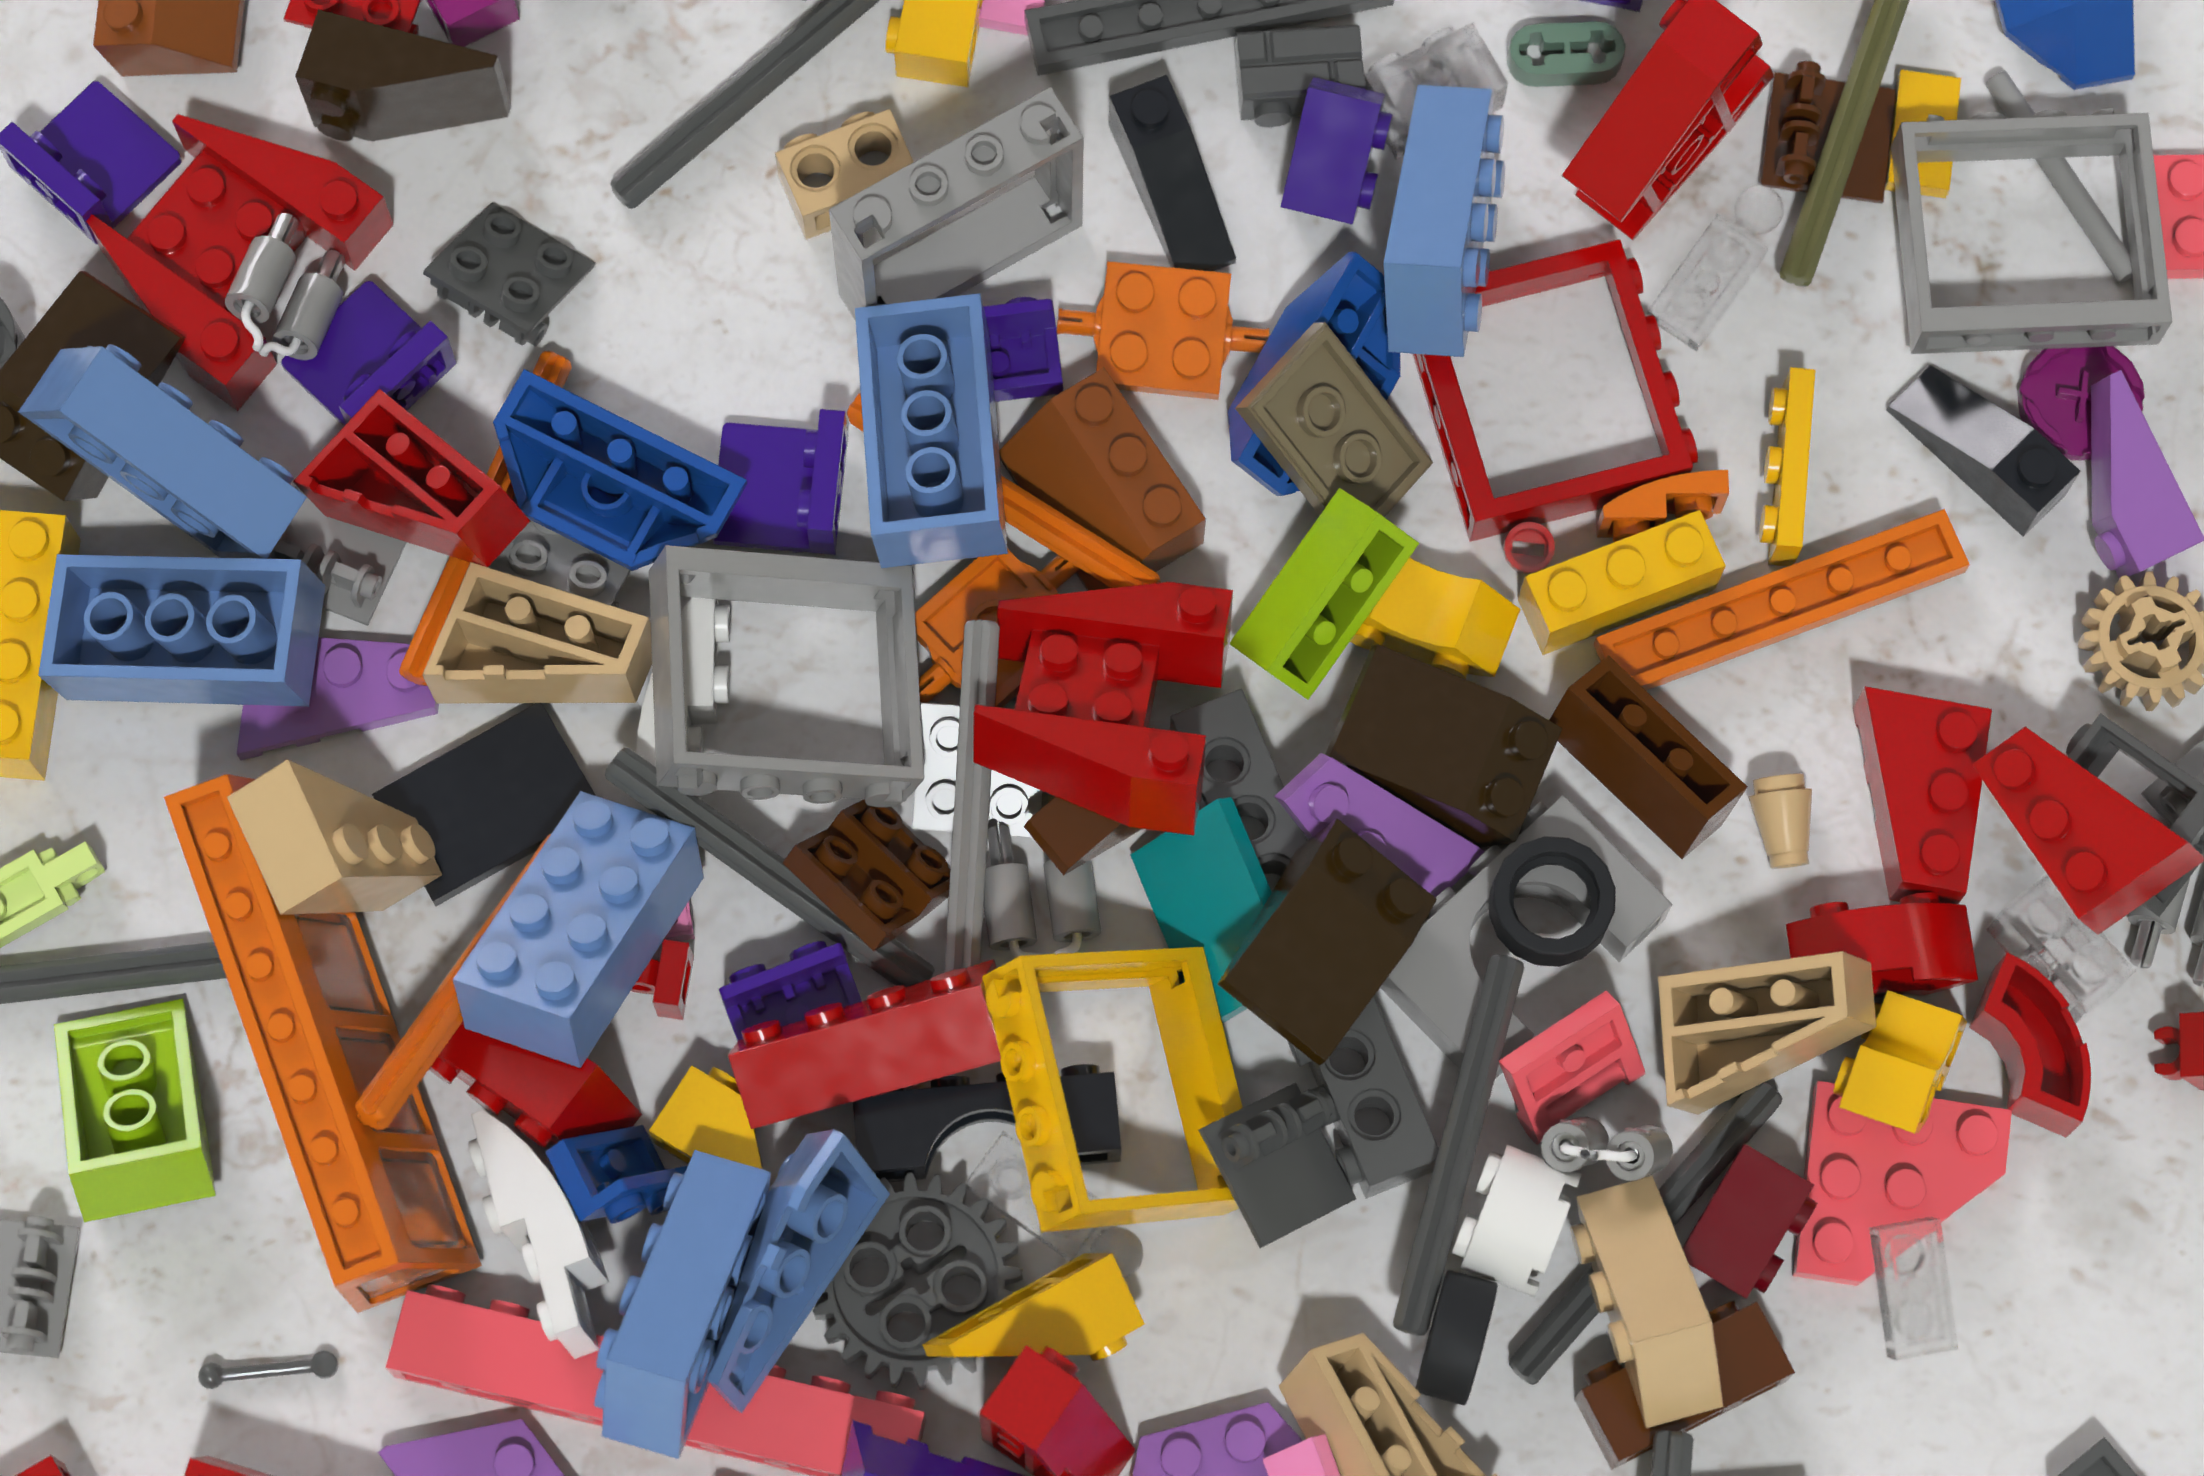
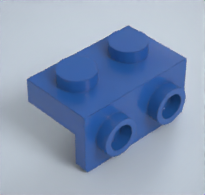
M644 1125L562 1139L545 1152L556 1173L557 1183L568 1197L580 1222L608 1217L610 1223L614 1224L624 1221L646 1208L650 1215L665 1212L663 1210L664 1199L672 1175L675 1172L685 1174L688 1167L686 1165L665 1169Z

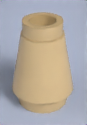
M1804 774L1776 775L1753 780L1754 795L1748 798L1767 856H1769L1771 869L1809 864L1808 851L1812 789L1806 788Z

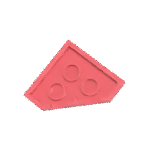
M1817 1081L1813 1089L1803 1178L1814 1184L1807 1197L1818 1204L1796 1239L1792 1276L1858 1286L1950 1217L1954 1212L1998 1181L2006 1173L2012 1110L1933 1098L1926 1123L1917 1134L1839 1108L1842 1096L1833 1094L1835 1083Z

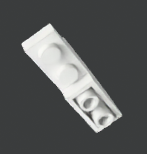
M691 597L681 611L686 751L703 753L702 726L692 727V724H717L718 703H729V666L718 665V643L730 642L729 604H719L718 599ZM651 673L641 710L636 753L656 767L653 674Z
M483 1109L471 1113L477 1138L468 1142L470 1155L481 1178L487 1177L491 1195L483 1197V1207L487 1220L496 1235L504 1232L518 1251L523 1253L526 1267L535 1283L541 1281L545 1301L537 1303V1312L547 1338L550 1341L558 1339L574 1359L598 1351L599 1345L585 1291L607 1284L609 1280L599 1250L585 1221H579L568 1197L560 1188L555 1177L520 1137L508 1126Z

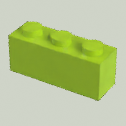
M1339 488L1229 644L1309 700L1419 545V542L1381 514Z

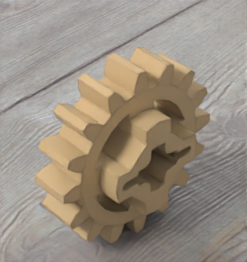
M2146 571L2140 579L2138 587H2135L2127 575L2122 576L2114 586L2115 594L2103 588L2094 600L2098 609L2089 608L2082 618L2081 623L2091 631L2083 633L2078 641V648L2093 651L2094 653L2085 663L2083 669L2085 673L2101 670L2105 677L2101 681L2098 690L2101 693H2105L2116 686L2122 690L2120 705L2124 707L2135 696H2140L2143 699L2145 710L2153 711L2159 704L2161 696H2164L2166 702L2173 708L2178 706L2185 698L2184 689L2195 695L2204 685V678L2202 676L2204 674V611L2198 612L2194 607L2201 593L2197 589L2189 592L2186 596L2177 593L2179 587L2178 577L2172 576L2164 587L2156 586L2153 572ZM2119 613L2121 619L2118 621V625L2122 634H2119L2116 640L2110 641V625L2113 617ZM2140 635H2142V637L2146 641H2152L2154 639L2160 641L2165 639L2158 648L2153 642H2146L2143 644L2140 641L2138 643H2135ZM2188 641V659L2185 667L2180 670L2178 664L2182 659L2177 649Z

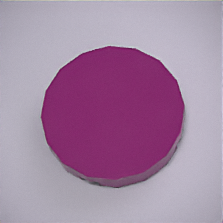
M2114 346L2043 349L2029 363L2024 372L2017 392L2019 416L2023 422L2035 428L2067 459L2071 461L2091 460V385L2122 370L2141 411H2143V400L2145 398L2143 381L2132 361Z

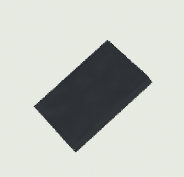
M536 703L376 791L372 796L375 800L416 818L418 824L432 838L435 845L434 858L442 876L424 885L436 907L535 852L543 840L554 831L580 791L595 795L543 704Z

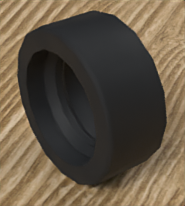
M1544 836L1521 844L1503 860L1490 890L1489 917L1497 938L1513 955L1537 966L1561 967L1583 959L1600 944L1615 913L1616 887L1607 865L1591 848L1570 838ZM1543 865L1562 866L1575 872L1585 883L1590 895V913L1584 925L1575 933L1559 939L1543 938L1530 932L1519 921L1514 908V891L1519 880L1530 870Z
M1447 1270L1415 1388L1420 1394L1460 1405L1467 1404L1498 1288L1496 1282Z

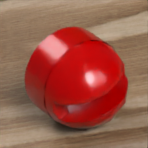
M1524 522L1513 527L1507 534L1503 544V553L1507 563L1514 570L1525 574L1535 573L1544 569L1552 560L1555 551V543L1550 531L1543 525L1535 522ZM1513 542L1544 546L1543 557L1512 553Z

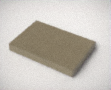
M1326 322L1313 323L1235 408L1319 516L1337 490L1341 488L1385 517L1433 464L1428 454Z

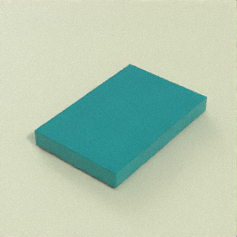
M1218 798L1198 811L1194 836L1165 832L1130 854L1168 948L1204 947L1223 1024L1247 1008L1222 989L1218 983L1272 891L1233 798ZM1182 971L1179 973V975L1181 977L1182 982L1184 983L1185 979Z

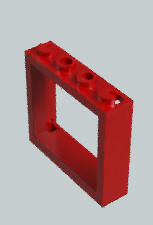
M1621 239L1489 271L1487 286H1477L1475 294H1482V307L1605 276L1662 456L1494 498L1451 357L1412 354L1469 542L1510 532L1513 527L1524 522L1543 524L1602 509L1603 505L1641 485L1662 478L1691 473L1693 464L1698 463V452L1693 434L1688 427L1681 429L1675 407H1678L1680 404L1675 377L1670 370L1662 371L1656 352L1661 350L1662 345L1657 321L1653 314H1644L1638 296L1643 293V280L1639 265L1634 257L1626 258Z

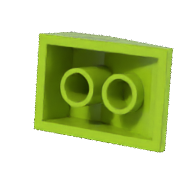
M178 999L54 1024L68 1174L84 1223L216 1196L210 1145L184 1000Z

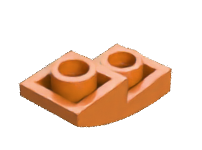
M1728 470L1699 471L1662 478L1641 485L1603 505L1596 525L1597 538H1613V542L1664 524L1667 514H1675L1677 519L1701 510L1705 520L1711 518L1713 514H1721L1729 495Z

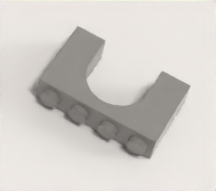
M1564 795L1549 808L1542 802H1539L1529 810L1516 842L1510 843L1503 851L1496 844L1486 850L1468 870L1474 878L1458 893L1451 887H1448L1436 897L1437 900L1427 916L1428 920L1422 925L1410 948L1380 987L1459 1069L1461 1068L1483 986V981L1479 977L1471 958L1470 933L1478 919L1489 910L1490 890L1503 860L1521 844L1544 836L1570 838L1591 848L1607 865L1616 887L1615 913L1600 944L1618 962L1622 961L1665 920L1673 905ZM1543 865L1530 870L1519 880L1514 891V899L1538 898L1562 907L1582 926L1590 913V895L1585 883L1575 872L1562 866ZM1513 1012L1500 1059L1531 1040L1534 1036ZM1500 1064L1498 1065L1495 1079L1503 1073Z

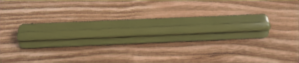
M1874 0L1779 272L1781 279L1787 283H1792L1799 287H1807L1812 282L1910 0Z

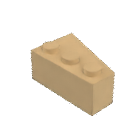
M470 562L422 676L436 704L636 703L652 665L651 622L649 617Z
M288 759L227 797L280 915L384 911L424 885L442 876L434 858L435 845L428 832L418 824L416 818Z
M1843 951L1658 977L1667 1106L1696 1115L1876 1028L1871 962Z
M1653 1176L1577 1196L1580 1224L1570 1226L1573 1245L1580 1264L1591 1263L1594 1272L1589 1274L1592 1295L1599 1313H1608L1611 1323L1607 1324L1613 1351L1618 1363L1624 1362L1645 1427L1650 1428L1723 1407L1712 1320Z
M1364 1333L1310 1349L1278 1386L1305 1438L1308 1439L1326 1434L1340 1476H1486L1460 1448L1465 1440L1451 1426L1444 1431L1416 1401L1421 1396L1419 1391Z

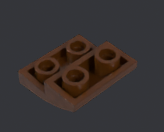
M865 799L841 810L828 829L796 844L782 862L873 952L915 925L949 897L950 868L945 858L938 851L921 842L903 824L900 815L892 807H872L865 803Z

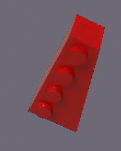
M992 959L967 968L947 971L929 980L907 987L904 985L889 987L867 996V1000L845 1007L842 1006V1003L824 1005L806 1012L804 1020L782 1027L779 1020H771L743 1030L741 1032L743 1039L737 1041L729 1052L728 1057L750 1128L755 1129L999 1062L1001 1059L991 1014L986 1005V992L982 979L983 975L997 968L995 960Z

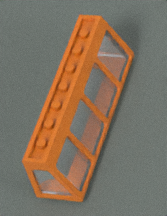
M225 774L165 796L164 799L334 1287L353 1309L359 1313L406 1295L407 1290L415 1292L427 1287V1285H433L481 1267L479 1255L418 1085L386 1129L378 1131L370 1125H363L357 1119L358 1112L355 1109V1103L398 1045L401 1037L356 912L280 915L227 799L229 795L255 779Z

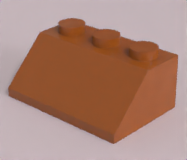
M98 0L93 46L121 76L237 73L245 0Z
M1104 367L1051 398L999 450L1001 462L1019 487L1155 572L1204 543L1206 518ZM1083 570L1076 572V575L1087 591L1110 588Z

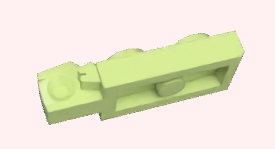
M87 842L79 844L60 856L57 855L53 848L40 853L33 849L0 868V948L69 910L68 906H72L81 899L76 889L81 888L105 873L94 849Z

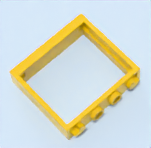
M1204 947L1021 955L982 976L986 992V1005L993 1022L1001 1057V1069L1006 1078L1016 1121V1134L1021 1143L1031 1186V1198L1036 1207L1041 1233L1221 1216L1239 1209L1199 1132V1129L1243 1108ZM1183 971L1185 982L1180 984L1178 973ZM1149 987L1198 1190L1089 1200L1040 992Z

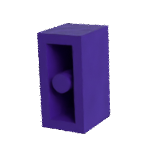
M1313 77L1306 93L1281 208L1352 225L1359 208L1370 210L1379 175L1378 173L1368 171L1373 148L1385 149L1393 116L1391 113L1382 111L1386 94Z

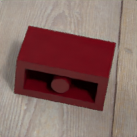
M1743 1144L1682 1246L1688 1264L1746 1299L1753 1287L1765 1293L1784 1259L1774 1254L1787 1231L1798 1237L1818 1204L1807 1197L1814 1184L1747 1144Z

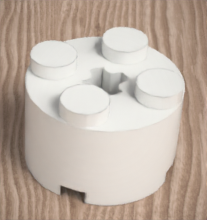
M1507 1145L1503 1155L1491 1151L1475 1190L1487 1195L1480 1217L1467 1213L1452 1254L1464 1258L1461 1269L1535 1297L1540 1282L1530 1279L1529 1275L1531 1270L1545 1274L1571 1205L1572 1197L1561 1193L1563 1185L1566 1183L1577 1188L1582 1173L1554 1170L1546 1163L1545 1159Z

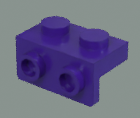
M1018 297L1009 300L1005 304L984 306L989 327L995 402L1057 395L1063 392L1053 300Z
M825 941L812 942L791 952L789 955L791 961L767 970L764 964H756L730 975L728 978L730 984L719 988V992L737 1041L743 1039L741 1033L743 1030L759 1023L779 1020L782 1027L804 1020L806 1012L824 1005L842 1003V1006L845 1007L862 1001L848 966L842 944L836 943L827 947Z

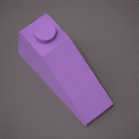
M2122 370L2091 385L2092 525L2098 535L2095 537V547L2104 565L2110 570H2115L2120 579V577L2125 575L2129 577L2203 542L2204 536Z

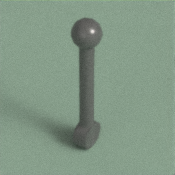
M329 1351L318 1352L313 1356L312 1360L231 1368H222L216 1363H208L201 1367L198 1379L199 1383L207 1389L217 1388L223 1381L314 1373L319 1378L327 1379L336 1374L339 1364L336 1357Z

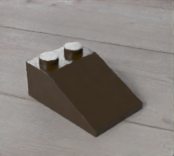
M322 10L317 12L295 75L314 127H317L324 135L340 141H351L353 137L373 142L507 118L511 109L510 99L497 55Z
M79 271L0 369V459L62 501L97 498L108 476L18 411L60 349L85 348L87 346H103L106 348L108 344L115 345L136 358L142 365L138 373L158 386L178 353L185 337L88 272Z
M1376 644L1369 651L1325 755L1332 757L1477 847L1483 848L1493 846L1494 844L1500 845L1516 842L1563 728L1511 697Z
M1336 818L1297 849L1218 985L1320 1066L1327 1061L1410 948L1437 899Z

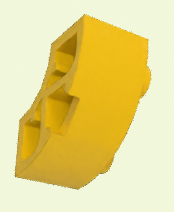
M1409 557L1350 642L1367 650H1370L1373 645L1379 644L1463 679H1466L1468 674L1495 677L1521 609L1482 580L1441 572Z
M1887 990L1882 1004L1874 1002L1876 1028L1861 1035L1865 1042L1860 1045L1856 1059L1847 1056L1844 1058L1835 1081L1833 1094L1842 1096L1839 1108L1917 1134L1929 1117L1936 1090L1941 1091L1967 1021L1963 1015Z

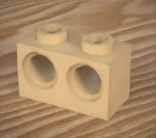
M890 109L877 114L870 111L858 113L844 121L838 129L820 136L813 133L798 136L789 141L783 150L775 152L778 177L805 240L831 231L830 208L913 163V159ZM870 151H880L889 156L884 163L876 166L866 165L859 160L861 156ZM813 173H824L832 178L828 184L819 188L808 187L802 183L805 177Z

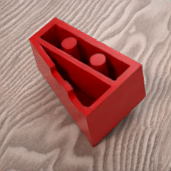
M1865 686L1853 706L1856 727H1859L1865 763L1863 766L1867 784H1870L1877 819L1875 821V828L1889 900L1900 902L1901 898L1908 895L1933 892L1939 895L1940 903L1959 904L1967 893L1982 779L1972 764L1986 755L1992 709Z
M2027 727L2019 730L1972 764L2076 917L2097 935L2204 861V857L2189 842Z

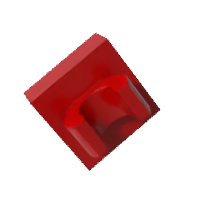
M664 939L660 961L651 959L631 989L632 992L654 994L653 1005L658 1017L679 1020L684 1018L694 961L690 943Z
M2204 1012L2179 1013V1029L2166 1026L2154 1031L2155 1040L2165 1045L2177 1043L2180 1049L2178 1057L2173 1062L2154 1064L2155 1072L2168 1080L2184 1079L2199 1090H2204Z

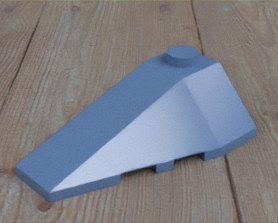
M835 1129L810 1133L805 1136L796 1151L783 1161L778 1171V1176L770 1187L707 1379L733 1409L741 1413L890 1195L845 1134Z

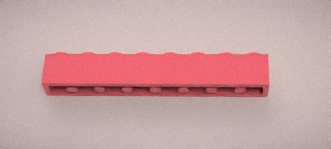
M427 1285L425 1294L406 1291L385 1367L393 1377L602 1426L603 1409L594 1406L597 1387L604 1371L596 1366L599 1350L574 1359L558 1339L550 1341L547 1338L540 1321L528 1319L530 1309L518 1304L491 1300L489 1309L465 1304L466 1294L438 1285ZM596 1335L600 1349L604 1336ZM774 1365L742 1413L733 1409L716 1389L709 1384L685 1446L809 1476H841L852 1420L870 1425L874 1435L905 1444L908 1438L922 1441L926 1417L925 1412L914 1410L916 1400L908 1396L888 1391H877L875 1400L849 1394L851 1385L844 1381L813 1375L811 1384L808 1385L785 1379L787 1370Z

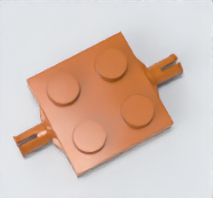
M1110 261L1107 262L1104 295L1097 306L1096 312L1059 308L1057 334L1059 335L1070 334L1094 337V345L1098 355L1096 372L1104 367L1119 390L1219 400L1221 372L1229 357L1230 350L1260 353L1269 338L1270 328L1260 329L1232 326L1233 320L1228 306L1231 273Z
M1008 548V554L977 557L915 612L916 640L928 651L933 663L919 677L920 702L929 703L950 683L961 689L964 628L967 621L990 620L997 622L999 600L1058 594L1056 589L1081 569L1057 555L1044 568L1038 571L1036 568L1019 561ZM998 659L995 707L1003 708L1018 694L1025 662Z

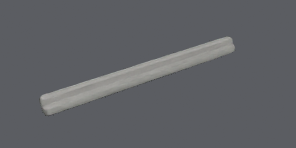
M969 620L964 628L945 972L967 968L979 964L981 961L992 770L973 762L975 704L995 707L1000 628L997 622L990 620Z

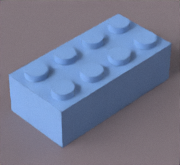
M1417 85L1383 262L1388 352L1464 357L1468 331L1479 332L1482 294H1475L1477 286L1486 287L1488 283L1490 250L1484 249L1483 245L1484 242L1495 241L1498 210L1497 204H1491V199L1502 198L1505 182V161L1494 159V153H1501L1504 118L1503 115H1493L1492 89Z
M981 294L855 308L870 530L881 568L1008 554L990 336Z
M108 344L106 348L103 346H87L85 348L60 349L18 412L220 558L267 559L307 498V496L290 485L294 479L293 475L273 460L261 457L258 461L241 449L240 446L244 442L243 438L228 426L216 420H211L207 424L189 410L193 402L178 389L163 382L156 386L138 373L142 366L140 362L123 349L112 344Z
M57 554L38 676L66 700L309 707L326 585L301 559Z
M580 791L453 978L465 1029L581 1068L704 878L695 828Z
M694 1150L685 1174L675 1172L672 1175L663 1205V1210L668 1212L663 1226L655 1223L651 1225L641 1258L642 1262L647 1263L641 1278L633 1275L629 1277L619 1308V1314L624 1316L618 1331L608 1328L599 1349L596 1366L604 1371L597 1387L594 1406L603 1409L602 1437L676 1459L680 1458L710 1384L707 1379L769 1192L770 1171Z

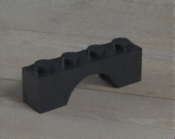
M1080 1064L1062 1068L1060 1080L1080 1165L1121 1162V1139L1114 1072L1100 1073V1067L1094 1064ZM1003 1072L996 1075V1082L970 1084L969 1077L946 1076L931 1080V1088L905 1090L904 1087L853 1101L856 1150L879 1180L885 1177L889 1182L905 1181L907 1173H913L916 1180L926 1179L932 1160L939 1148L948 1138L963 1128L984 1122H1001L1015 1126L1016 1122Z

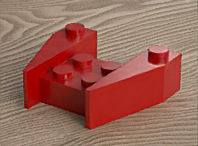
M1716 0L1674 1L1659 23L1664 32L1657 39L1562 174L1563 178L1579 189L1575 194L1577 198L1631 240H1634L1724 139L1774 77L1771 66L1755 55L1763 45L1760 34Z
M177 114L172 123L184 150L195 157L192 163L128 238L122 236L93 214L86 222L101 251L141 308L185 337L175 357L189 377L239 411L277 365L272 352H269L268 356L264 357L259 352L253 350L254 338L252 334L244 327L243 322L234 316L225 305V297L251 241L258 236H268L277 216L281 213H288L298 221V226L288 245L294 252L308 237L326 251L335 250L340 252L345 258L344 264L356 271L394 224L384 196L336 162ZM263 336V345H264L265 343H267V340H266V338Z
M1162 582L999 600L997 607V623L1000 628L998 659L1025 662L1015 709L975 704L973 762L1128 827L1194 836L1203 789L1206 735L1148 727L1158 680L1221 688L1230 643L1233 590L1176 582Z

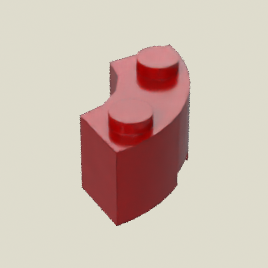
M1917 893L1901 898L1900 904L1849 910L1848 903L1846 902L1823 903L1809 909L1811 918L1786 924L1791 958L1843 951L1871 962L1874 997L1885 996L1887 990L1901 995H1929L1978 981L1966 905L1940 903L1937 893Z
M2007 952L1992 970L1969 1028L1990 1041L2005 1063L2010 1085L2006 1109L2012 1110V1114L2067 1138L2083 1122L2088 1107L2091 1090V1066L2087 1043L2083 1044L2078 1027L2067 1009L2070 1005L2062 993L2036 968Z

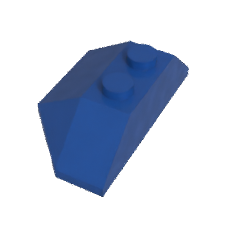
M1995 0L2004 36L2038 63L2060 75V80L2071 89H2083L2132 80L2134 78L2133 0Z
M1355 251L1344 255L1285 308L1228 409L1231 461L1276 496H1285L1300 490L1235 408L1313 323L1326 322L1386 401L1401 376L1400 353L1388 352L1384 275Z
M525 369L522 371L493 421L518 506L528 519L631 571L654 563L666 545L694 547L717 538L747 486L746 479Z

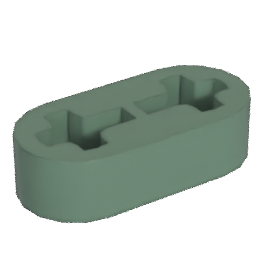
M1604 22L1532 24L1524 26L1513 36L1509 47L1507 65L1511 75L1518 82L1526 86L1597 85L1606 83L1617 75L1624 58L1625 42L1623 36L1615 27ZM1589 43L1600 44L1601 52L1606 53L1604 63H1593L1592 55L1587 53ZM1528 46H1539L1541 55H1545L1543 65H1532L1531 57L1526 55Z

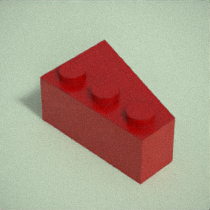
M381 389L365 403L293 480V483L324 516L485 567H489L530 522L528 517L500 485Z
M463 1021L429 1068L433 1074L448 1084H451L456 1077L470 1086L466 1093L473 1100L496 1116L502 1110L516 1119L513 1124L517 1129L544 1148L548 1143L554 1146L566 1138L633 1127L642 1116L640 1111L599 1065L587 1058L582 1067L579 1068L465 1029Z
M1026 1345L979 1412L982 1441L1033 1476H1119L1136 1451L1084 1384L1078 1381L1079 1379L1075 1375L1079 1368L1065 1356L1048 1346H1045L1041 1354Z

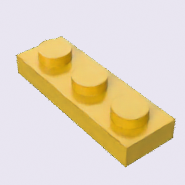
M1790 367L1782 388L1773 387L1770 396L1768 424L1778 425L1777 447L1768 446L1764 465V483L1774 484L1772 506H1763L1759 529V542L1769 543L1768 565L1788 567L1795 564L1803 545L1815 384L1814 369Z

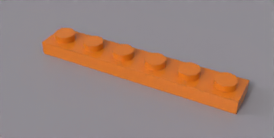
M1945 509L1600 635L1596 637L1593 645L1600 661L1609 655L1647 691L1963 574L1967 571L1970 563Z

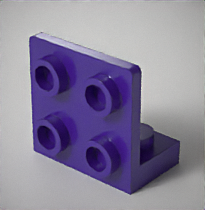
M93 81L40 132L35 131L29 137L14 122L8 124L0 132V150L9 167L96 245L98 243L86 222L92 214L114 229L182 163V158L174 147L98 81Z
M372 281L364 282L338 307L316 357L311 360H298L285 356L281 360L283 369L343 426L351 420L379 389L405 410H408L457 364L446 334L432 321H429L424 327H420Z
M820 409L818 430L725 423L722 427L718 466L746 479L747 486L718 537L712 539L711 542L715 545L836 555L848 444L845 411Z

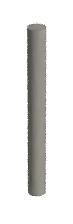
M2006 71L1996 74L1987 81L1986 87L2007 118H2026L2035 114ZM2065 157L2037 158L2036 161L2117 281L2121 284L2131 279L2130 253Z

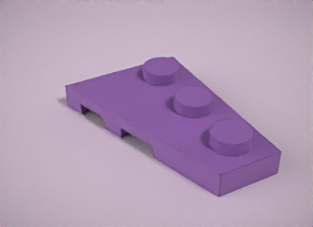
M319 637L309 707L243 705L237 756L240 760L262 756L264 751L294 744L297 747L321 742L320 738L361 729L363 732L438 714L439 704H436L428 686H421L408 681L399 673L401 663L410 644Z
M1320 753L1274 796L1309 840L1338 818L1435 898L1446 888L1453 887L1485 852L1323 753Z

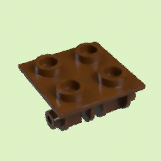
M1801 61L1797 63L1796 71L1790 74L1774 72L1760 187L1802 193L1808 192L1846 83L1827 80L1820 73L1821 66L1816 62ZM1879 87L1841 198L1883 204L1896 89Z

